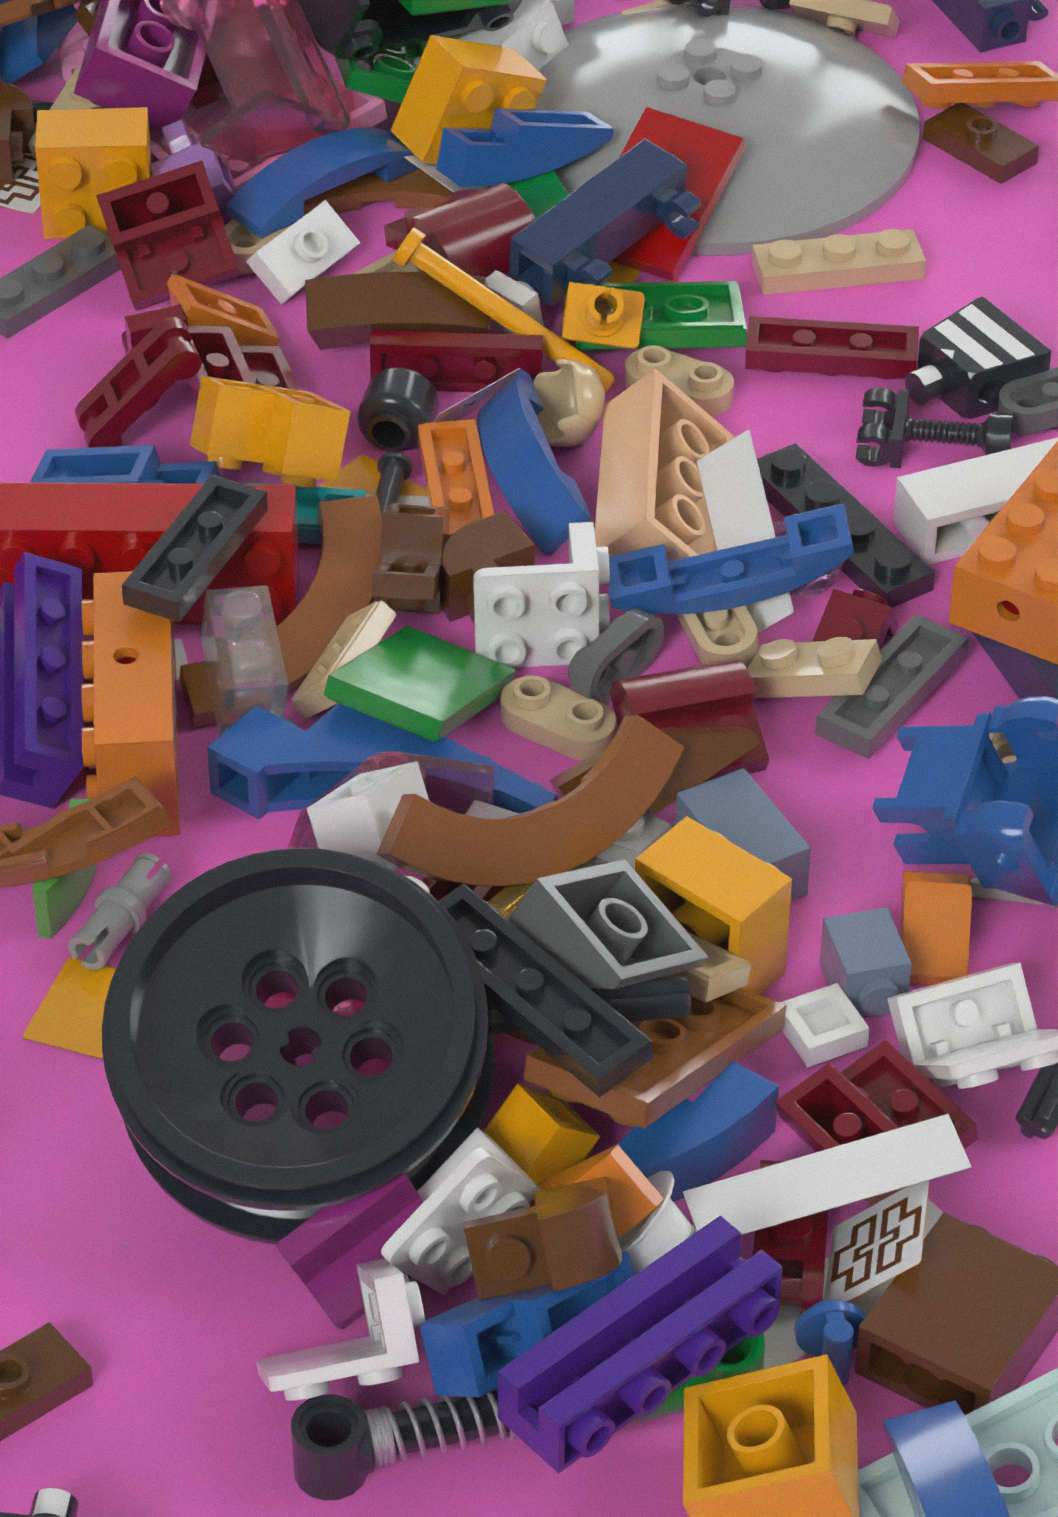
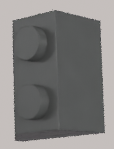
M625 859L537 878L508 919L509 922L588 988L617 989L702 967L709 958Z

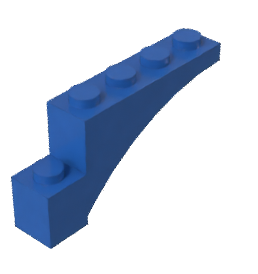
M340 703L335 705L306 731L297 727L292 721L280 718L256 705L207 746L210 793L259 820L269 812L306 809L358 774L416 761L420 768L429 801L456 813L466 814L475 800L519 814L531 811L550 801L558 800V795L547 790L542 785L531 782L500 766L490 758L479 755L446 737L433 742Z

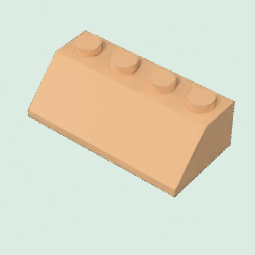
M653 369L604 406L595 540L596 547H608L609 556L662 544L665 546L669 561L717 551L697 460L732 440L735 436L657 369Z

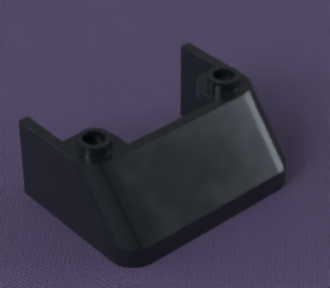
M288 0L284 7V13L295 33L338 59L358 62L376 52L428 41L431 35L447 37L483 28L486 31L499 30L513 20V13L523 0H510V3L504 5L412 16L398 0Z

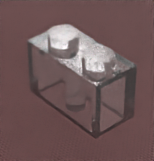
M268 586L206 590L200 637L219 736L256 705L280 718H284L288 681Z

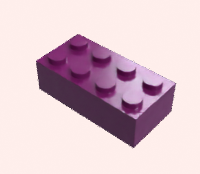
M100 0L73 93L101 107H148L149 127L163 131V127L181 120L197 90L220 0Z

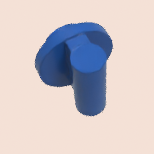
M833 1299L820 1301L811 1306L797 1319L794 1326L797 1345L801 1350L810 1355L822 1356L827 1354L842 1385L845 1386L849 1381L851 1352L857 1347L859 1326L866 1318V1315L861 1308L851 1303Z

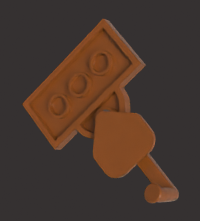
M404 875L430 894L428 887L422 881L415 877ZM739 988L706 1003L691 996L690 1015L684 1018L630 1022L652 1040L653 1059L600 1098L540 1046L526 1055L523 1080L548 1089L558 1099L580 1102L605 1112L614 1121L622 1125L646 1128L720 1075L732 1061L738 1062L783 1030L787 1005ZM522 1031L504 1032V1034L526 1043L536 1044Z

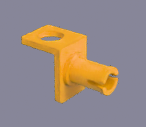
M569 282L560 337L568 343L570 341L635 349L638 347L645 296L642 292Z

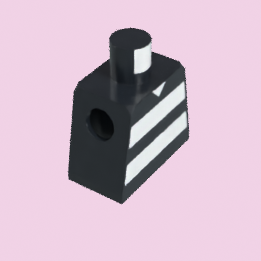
M982 296L923 332L919 341L917 370L907 374L905 378L906 390H910V398L917 405H924L939 398L962 418H977L997 412L999 392L1005 384L1049 370L1051 350Z

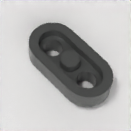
M1058 367L1013 380L1001 388L997 413L1013 414L1012 431L1018 434L1030 435L1058 426Z
M633 608L624 615L615 618L609 628L587 647L579 649L573 656L568 669L571 690L605 705L611 702L609 691L614 681L640 676L656 659L664 638V624L662 620L638 608Z

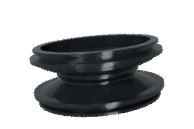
M317 848L269 850L228 861L188 882L170 896L145 921L132 938L115 970L104 1006L102 1054L105 1073L113 1099L123 1118L128 1136L139 1159L163 1191L187 1212L217 1229L251 1241L275 1245L324 1207L342 1204L368 1195L389 1185L404 1174L416 1191H418L477 1127L479 1129L482 1128L489 1109L495 1073L494 1038L492 1028L489 1027L487 997L482 974L475 954L463 931L449 912L417 883L394 869L349 853ZM286 992L296 996L290 1004L282 1008L275 1009L264 1005L268 998L277 993ZM349 999L365 1003L362 1009L349 1016L333 1013L334 1008L338 1004ZM244 1044L251 1047L247 1055L237 1061L220 1059L221 1053L232 1045ZM312 1054L313 1062L297 1066V1057ZM380 1058L390 1063L389 1067L378 1075L366 1076L357 1072L358 1068L370 1059ZM271 1104L276 1107L274 1113L265 1120L251 1122L243 1118L246 1112L255 1105ZM337 1111L346 1115L343 1122L335 1128L325 1130L313 1126L317 1117L325 1112Z

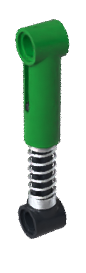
M764 1334L757 1337L748 1336L726 1352L717 1366L709 1373L701 1377L693 1376L672 1391L665 1402L654 1413L646 1417L638 1416L629 1423L684 1412V1388L763 1370L765 1361ZM498 1388L497 1391H490L481 1397L463 1398L458 1396L457 1399L451 1400L449 1396H440L438 1403L431 1404L428 1399L423 1397L416 1408H411L408 1403L403 1401L396 1412H391L385 1405L379 1409L375 1407L374 1410H362L361 1406L350 1398L337 1394H325L306 1400L296 1409L291 1419L294 1478L299 1488L310 1497L324 1501L340 1500L353 1495L363 1486L367 1475L373 1473L377 1465L380 1468L383 1464L385 1466H388L389 1463L393 1465L397 1455H400L401 1460L405 1462L407 1460L406 1454L420 1451L421 1456L425 1458L427 1456L426 1449L440 1447L441 1452L445 1454L447 1451L446 1445L459 1442L461 1448L465 1450L467 1447L466 1441L480 1438L481 1444L485 1446L487 1443L486 1437L500 1434L502 1441H505L507 1437L511 1440L514 1437L519 1438L498 1419Z

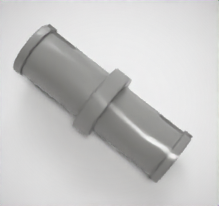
M150 853L137 855L132 866L115 887L104 889L94 903L95 912L68 942V950L75 960L87 945H94V948L80 965L90 970L102 969L126 935L137 933L147 919L146 910L172 880V873L166 863L161 866L153 878H147V874L160 858Z

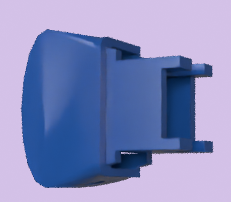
M1027 696L1015 700L1007 706H995L992 715L990 712L978 714L974 725L899 727L896 736L904 751L912 752L897 797L875 798L872 809L880 822L910 823L918 825L927 831L925 833L896 834L893 845L903 863L970 864L981 885L986 889H998L1052 906L1058 905V698ZM1003 732L1017 758L1016 761L1002 762L989 737L990 733Z

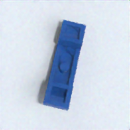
M379 128L341 130L308 141L267 165L226 204V214L262 238L301 219L304 215V201L369 172L374 173L388 183L420 168L404 158L414 154L391 131Z
M521 369L480 408L477 417V428L485 457L501 491L541 551L550 556L569 539V523L587 522L592 517L576 480L559 469L537 418V415L544 410V407L530 375Z
M843 503L784 517L787 535L674 561H669L664 544L609 556L610 582L608 588L612 607L626 611L638 608L649 614H696L749 605L801 587L826 574L854 554L845 505Z

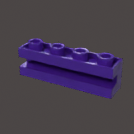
M27 552L23 553L14 566V584L3 582L0 587V795L53 809L84 767L82 754V728H84L82 710V684H84L82 666V569Z
M720 1215L498 1370V1419L558 1474L581 1457L589 1458L596 1455L607 1445L612 1435L638 1416L646 1417L654 1413L665 1402L672 1391L693 1376L701 1377L709 1373L717 1366L726 1352L748 1336L757 1337L770 1328L780 1311L782 1266L763 1250H760L748 1260H743L740 1257L741 1232Z

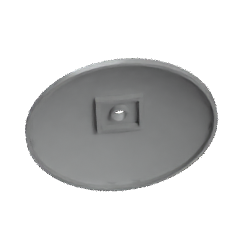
M730 3L729 14L726 15L715 13L711 16H703L689 10L685 4H681L682 6L673 5L643 10L627 15H621L620 11L584 22L564 31L569 46L539 70L547 79V82L534 110L589 112L614 128L610 141L589 154L554 170L568 195L620 157L646 107L744 139L746 149L690 255L752 254V245L773 243L784 239L796 241L825 238L841 232L880 209L896 194L910 174L918 152L920 122L917 106L910 90L902 84L901 76L890 64L869 47L835 28L827 27L812 19L779 10Z

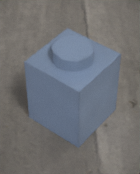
M888 907L823 918L819 965L828 986L838 983L862 1018L878 1017L891 1013L887 998L909 992L912 963Z

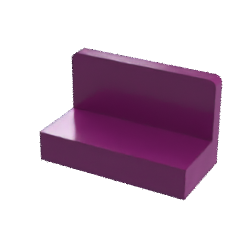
M404 1174L389 1185L368 1195L342 1204L324 1207L276 1243L275 1246L311 1292L332 1323L338 1329H344L365 1313L356 1264L384 1259L381 1254L384 1244L424 1201Z

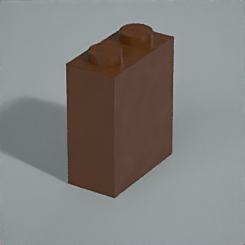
M944 1212L924 1238L921 1262L894 1278L860 1324L855 1373L925 1408L956 1400L964 1415L1019 1388L1058 1332V1266L1044 1256L1034 1255L992 1235L983 1227L969 1224Z

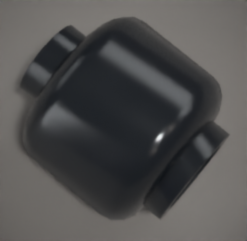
M401 367L388 368L378 372L369 382L359 405L357 421L361 433L368 442L386 452L418 449V425L434 422L439 408L437 390L426 377L417 371Z

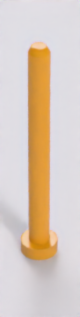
M415 227L412 228L393 256V262L402 268H405L409 262L516 335H543V354L555 362L557 359L577 360L594 368L599 375L605 392L608 391L615 380L612 372L424 245L422 242L426 235Z

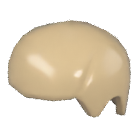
M557 359L556 365L560 366L561 369L555 372H541L534 379L533 384L544 407V410L537 415V418L549 446L575 447L588 440L598 427L604 415L605 390L594 368L577 360Z

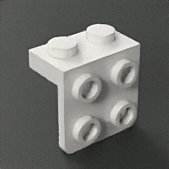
M593 522L569 523V564L482 568L475 572L473 576L475 652L512 668L570 665L575 653L579 649L587 647L599 636V630L609 628L608 593L599 594V584H609L608 547H596Z
M1021 963L1005 964L887 998L901 1054L927 1078H932V1082L936 1087L957 1084L958 1089L971 1088L998 1080L997 1070L1020 1066L1021 1070L1024 1071L1058 1063V1029H1037Z
M477 1127L417 1191L424 1202L384 1244L381 1254L397 1269L445 1295L451 1287L460 1285L473 1274L463 1222L528 1208L531 1201L535 1198L534 1192L541 1191L542 1189L487 1133Z
M385 1258L356 1264L369 1336L259 1359L256 1361L259 1377L271 1392L284 1391L285 1400L287 1401L303 1400L324 1395L330 1391L328 1381L357 1376L359 1385H374L403 1377L401 1366L419 1362L413 1328L419 1327V1324L425 1321L417 1282H409L407 1274H403Z

